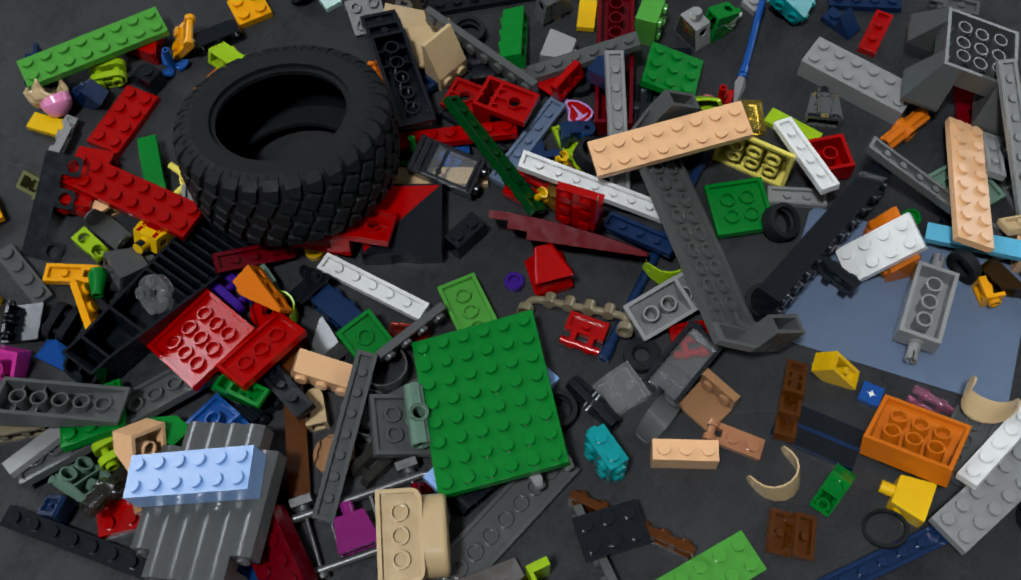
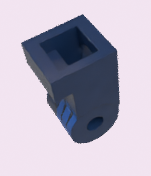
M590 121L560 122L558 131L560 146L568 147L570 142H579L585 136H594L595 125Z

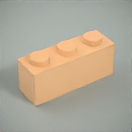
M300 348L295 356L289 377L299 384L308 383L314 385L316 389L330 390L335 392L336 395L344 397L353 365Z
M652 438L650 445L651 468L716 469L719 464V440Z

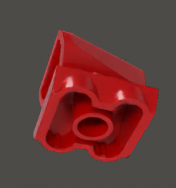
M553 243L535 247L534 255L524 261L535 296L545 297L548 291L555 294L565 292L574 286L572 281L574 273L567 264L563 251H558Z

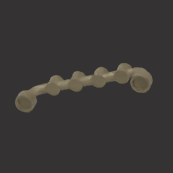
M551 291L546 292L545 297H529L525 302H520L516 313L531 309L534 311L533 304H543L544 307L549 309L559 307L566 312H571L572 310L580 311L587 316H592L593 314L600 315L606 320L620 319L621 321L617 325L616 333L623 338L631 337L634 326L631 324L628 316L624 312L616 310L617 307L613 303H606L604 308L597 307V303L594 300L586 299L584 304L576 303L577 299L572 295H567L564 300H560Z

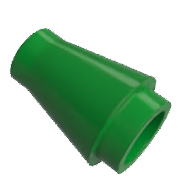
M93 267L87 274L91 297L103 298L109 274L105 268Z

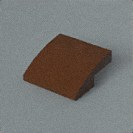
M773 507L768 509L764 553L795 560L814 561L817 517L798 511L790 513Z

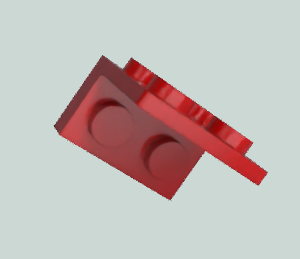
M574 60L559 76L538 82L539 90L561 102L584 78L581 63Z

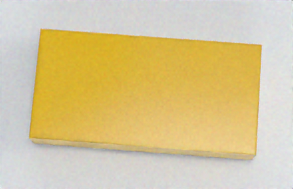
M597 0L579 1L576 31L594 32Z
M34 112L26 127L30 131L55 137L57 131L63 128V119Z

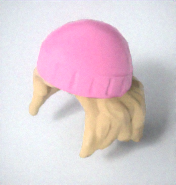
M35 78L31 90L26 87L25 91H23L24 96L35 108H41L50 117L60 118L67 115L73 105L69 88L62 79L58 80V87L46 88L42 87L38 79Z

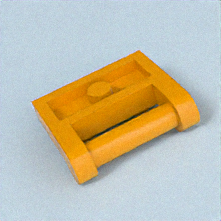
M185 14L184 21L173 30V59L177 61L181 60L194 48L193 24L195 23V15Z

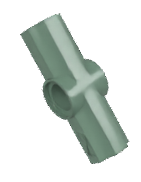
M411 382L403 386L406 407L405 423L409 429L411 448L420 450L431 445L427 420L429 410L425 405L422 384ZM413 413L418 414L420 418L415 417Z

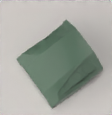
M80 456L74 464L64 466L59 470L58 474L50 476L47 483L54 485L76 501L84 503L115 482L116 478L108 471L101 470L99 464L93 463L91 458Z

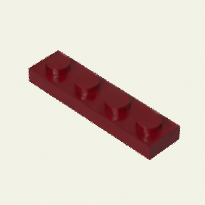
M268 243L264 245H253L212 253L216 274L241 270L247 265L260 266L262 264L266 265L296 258L294 246H289L288 243L284 246H268Z

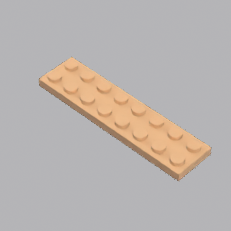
M740 100L588 141L587 146L599 180L753 138V131Z
M948 117L945 120L953 241L990 253L995 248L988 176L985 168L983 129Z

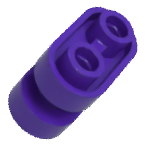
M230 273L224 278L227 285L223 287L218 283L212 290L220 300L237 314L241 315L246 311L243 304L248 302L250 305H253L254 301L241 295L237 299L230 293L232 290L238 293L237 287L232 281L239 275L237 273L235 275Z

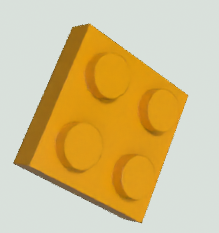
M266 0L226 1L241 30L274 17Z

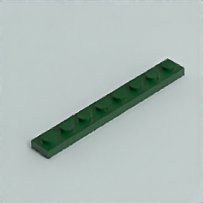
M459 95L446 96L442 102L447 107L448 112L458 121L459 126L465 130L469 139L475 143L480 153L486 157L491 167L500 175L502 181L513 192L514 197L521 202L525 211L531 216L543 214L547 207L542 201L535 200L534 196L536 193Z

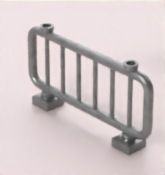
M415 456L395 462L398 475H403L402 477L340 498L338 508H340L339 505L342 502L352 500L355 503L369 498L376 520L375 502L373 499L375 490L394 489L408 483L412 484L414 481L423 479V476L429 470L415 471L419 469ZM309 492L288 500L294 513L298 512L290 516L293 524L305 520L318 567L314 568L319 580L330 578L331 571L377 555L376 546L322 565L309 520L312 518L314 508L310 507L315 506L312 495ZM447 503L448 523L450 524L451 512ZM329 523L337 547L334 523Z

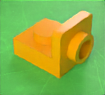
M986 275L978 277L971 285L980 307H996L1006 297L1005 291L993 292V286L988 281Z

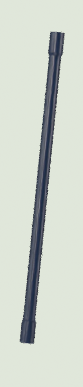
M705 151L700 152L689 176L694 187L711 157ZM651 251L646 262L655 267L661 255ZM643 269L625 304L641 296L650 278ZM617 319L597 357L603 363H609L616 349V344L620 338L616 333V328L621 321L620 319Z

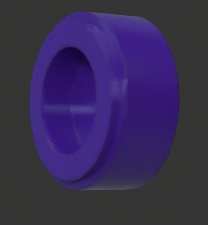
M518 272L507 274L504 279L506 290L511 293L520 292L524 287L523 276Z

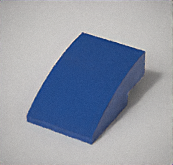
M218 393L185 421L187 425L192 421L250 424Z

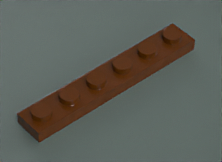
M572 489L568 497V504L575 506L581 503L584 511L587 513L610 507V504L601 499L596 501L582 490L575 491ZM643 519L652 543L688 560L692 559L697 547L686 538L678 539L672 536L670 531L664 528L657 529L652 527L649 521Z

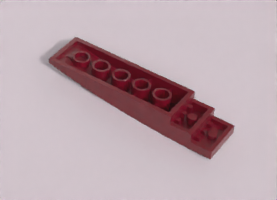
M489 210L488 218L508 220L507 229L527 231L526 240L645 257L648 254L647 251L592 231H584L575 226L523 214Z

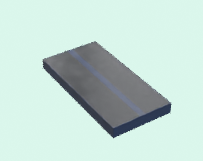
M802 405L794 444L777 439L774 440L836 465L839 463L849 471H852L865 431ZM774 423L768 436L769 438H772Z

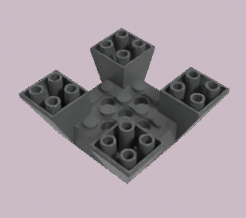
M952 7L911 14L909 16L907 44L932 52L934 55L903 71L900 100L937 112L952 86L959 87L975 93L972 103L971 125L1005 137L995 61L1017 58L1018 62L1019 32Z

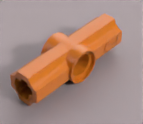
M918 107L906 118L901 117L897 120L892 128L879 139L892 149H895L903 141H909L916 134L917 130L925 125L931 117L925 108Z

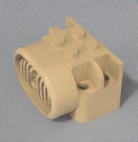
M410 487L375 490L378 580H425L449 577L451 574L448 509L445 494L421 495L417 489Z

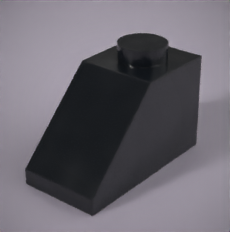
M149 63L140 65L127 78L129 82L155 96L167 85L162 71Z

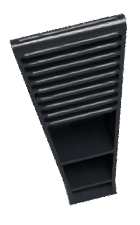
M205 217L202 218L186 241L174 236L87 329L63 350L62 353L66 356L63 363L64 372L77 383L103 385L110 382L113 378H121L151 351L147 345L207 289L215 294L212 289L218 283L225 286L227 282L224 278L230 273L235 275L241 271L236 270L216 274L212 253L256 244L248 243V240L240 241L232 238L230 234L222 233L214 225H211Z

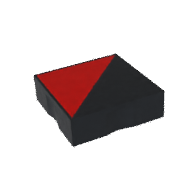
M442 183L394 184L388 191V195L376 208L398 212V219L389 246L362 243L361 256L364 265L443 263L444 238L442 223L444 220V192ZM373 224L370 228H376L378 225Z

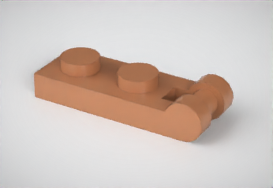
M708 418L706 423L708 428L703 433L702 440H719V447L754 461L760 460L765 439L723 424L717 419ZM716 430L721 432L719 437L714 435Z

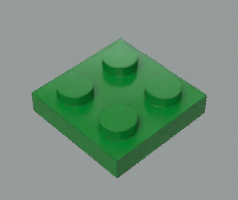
M369 308L335 333L354 359L357 349L375 354L378 349L393 339Z

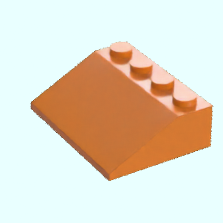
M885 394L863 435L859 454L947 488L972 426Z

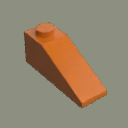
M247 265L232 281L241 296L279 313L291 314L293 312L261 267Z

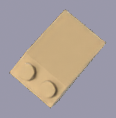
M446 24L422 44L425 73L438 83V89L441 92L450 87L457 76L461 77L466 73L467 59L451 24Z

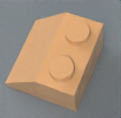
M145 418L112 431L114 453L127 471L129 470L132 455L160 453L162 446L167 445L165 422Z

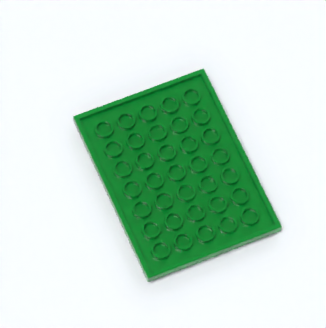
M532 309L412 343L418 382L423 386L425 405L429 410V415L427 416L431 441L429 446L438 493H443L446 498L570 465Z

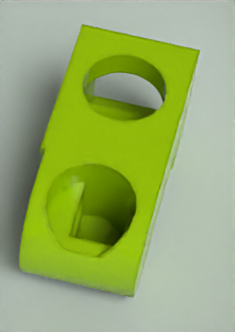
M85 226L71 237L74 244L98 264L103 261V252L109 251ZM86 234V236H84V237L79 241V238H80L82 235Z

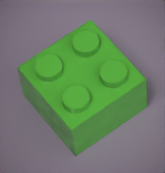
M642 0L634 24V31L637 32L640 44L650 46L652 41H659L662 32L660 29L665 26L667 17L664 16L667 14L669 7L666 4V0Z

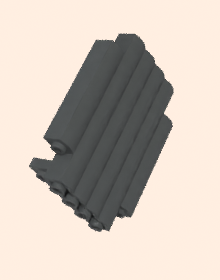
M192 421L188 423L182 446H162L160 453L255 445L266 454L260 499L143 507L130 547L136 551L137 556L147 558L142 578L146 580L248 579L237 572L239 565L250 566L251 563L260 564L287 461V458L279 451L270 450L274 435L271 429L261 424H226Z

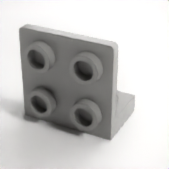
M348 0L343 5L345 12L348 13L356 37L364 35L360 16L383 12L384 10L381 0Z

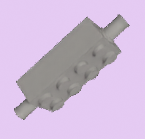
M940 253L933 254L931 264L919 261L912 271L892 338L893 341L908 345L904 356L906 363L911 359L910 364H917L920 350L934 354L942 343L960 273L944 269L946 256L942 254L941 259H939Z

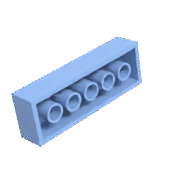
M255 445L132 455L123 499L136 507L260 499L266 454Z

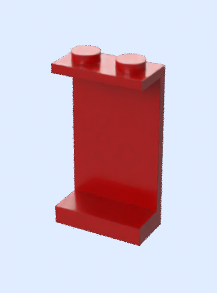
M79 146L77 152L81 151L117 168L121 164L114 151ZM60 184V186H59V187H61V188H65V189L72 190V189H70V188H68V187H65V186H63V185H61V184ZM74 191L76 196L72 209L57 208V210L62 214H74L84 218L86 213L92 209L94 199ZM62 193L59 197V202L62 205H68L71 201V196L68 193Z

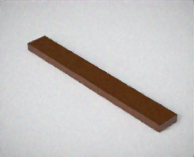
M302 341L281 359V368L288 376H290L295 356L299 349L302 348ZM292 379L305 394V384H299ZM283 404L289 498L292 499L309 492L312 495L308 429L305 424L307 416L299 422Z

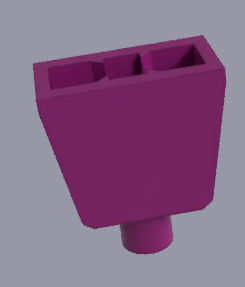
M352 500L342 502L339 505L342 515L334 518L337 551L341 559L377 546L376 529L365 509L355 510Z

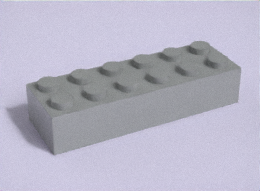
M820 36L801 60L797 75L818 86H827L829 92L837 94L842 99L892 125L904 116L911 103L900 100L902 78Z

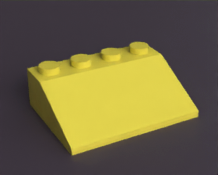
M755 137L717 147L712 158L752 177H762V181L773 186H785L796 163L795 154Z

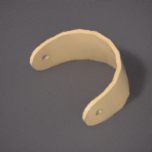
M975 375L966 382L961 398V409L966 416L974 421L986 424L1004 422L1012 417L1021 405V399L1019 398L1009 402H997L978 395L972 390L977 381Z
M782 446L781 451L796 470V474L791 481L784 485L773 487L758 482L751 475L746 477L748 483L756 492L772 501H786L794 497L799 490V460L793 451L786 446Z

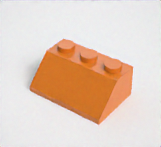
M897 206L870 220L863 231V235L900 217ZM917 254L881 272L880 275L884 277L886 283L908 278L921 257Z

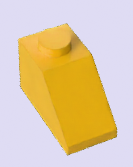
M838 351L815 353L811 372L823 382L856 390L860 371Z

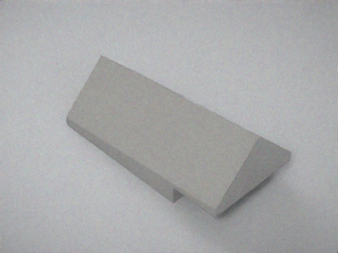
M683 272L669 278L622 306L624 313L634 326L633 331L644 342L699 310Z

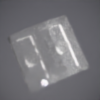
M628 361L607 373L591 387L608 402L607 404L620 417L631 412L633 407L651 397L650 391Z

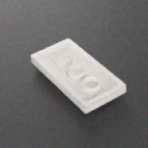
M907 212L840 247L836 254L841 266L849 273L855 274L863 282L928 248L912 214Z

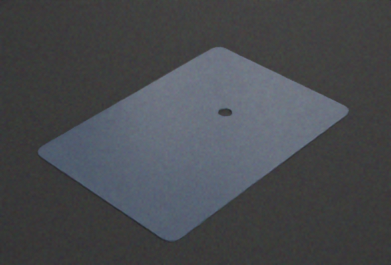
M814 208L809 212L802 238L827 210ZM862 220L857 228L854 226L850 236L846 240L843 239L841 241L840 247L863 236V231L868 222ZM925 243L928 249L919 253L920 261L931 264L933 254L940 253L939 259H941L942 254L946 256L943 268L949 270L947 256L955 249ZM832 251L830 259L840 264L836 252ZM971 252L981 265L991 258ZM1000 261L1011 272L1010 263ZM961 262L962 266L968 271L967 267ZM818 271L814 278L810 277L807 280L809 282L802 291L798 290L794 301L790 305L788 303L785 305V310L782 314H797L806 332L792 343L821 352L838 351L847 360L963 395L968 379L975 375L977 381L972 389L975 393L989 400L1009 402L1021 338V298L1005 297L1001 301L1002 303L996 307H980L971 287L973 283L965 284L958 280L942 343L934 354L920 350L917 364H910L911 359H909L908 363L904 361L908 345L892 340L910 276L886 283L884 277L879 273L863 281L853 296L847 293L845 298L842 299L837 295L840 287L832 281L826 287L820 282L823 275ZM1011 272L1021 282V273Z

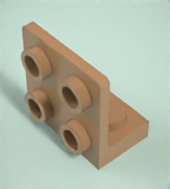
M707 368L702 373L700 382L678 404L682 406L681 410L703 430L707 431L708 426L706 423L708 418H714L721 422L737 406L741 396Z

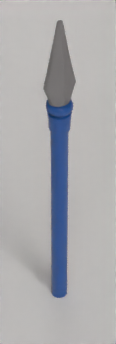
M759 0L743 62L737 74V79L734 82L733 102L740 100L746 88L749 64L766 0Z

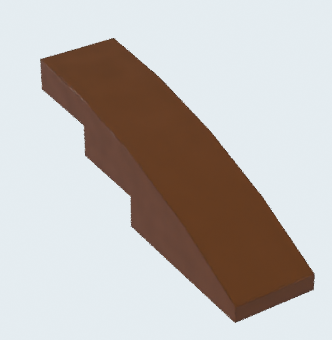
M787 359L774 422L773 439L792 444L795 442L802 400L805 395L809 365L807 363Z

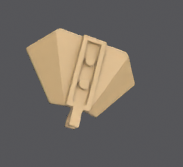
M385 3L383 11L395 9L403 29L405 28L418 68H425L422 44L439 30L430 27L426 23L424 10Z

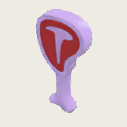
M567 97L561 101L566 104L568 121L591 122L593 120V110L587 104L578 100H569Z

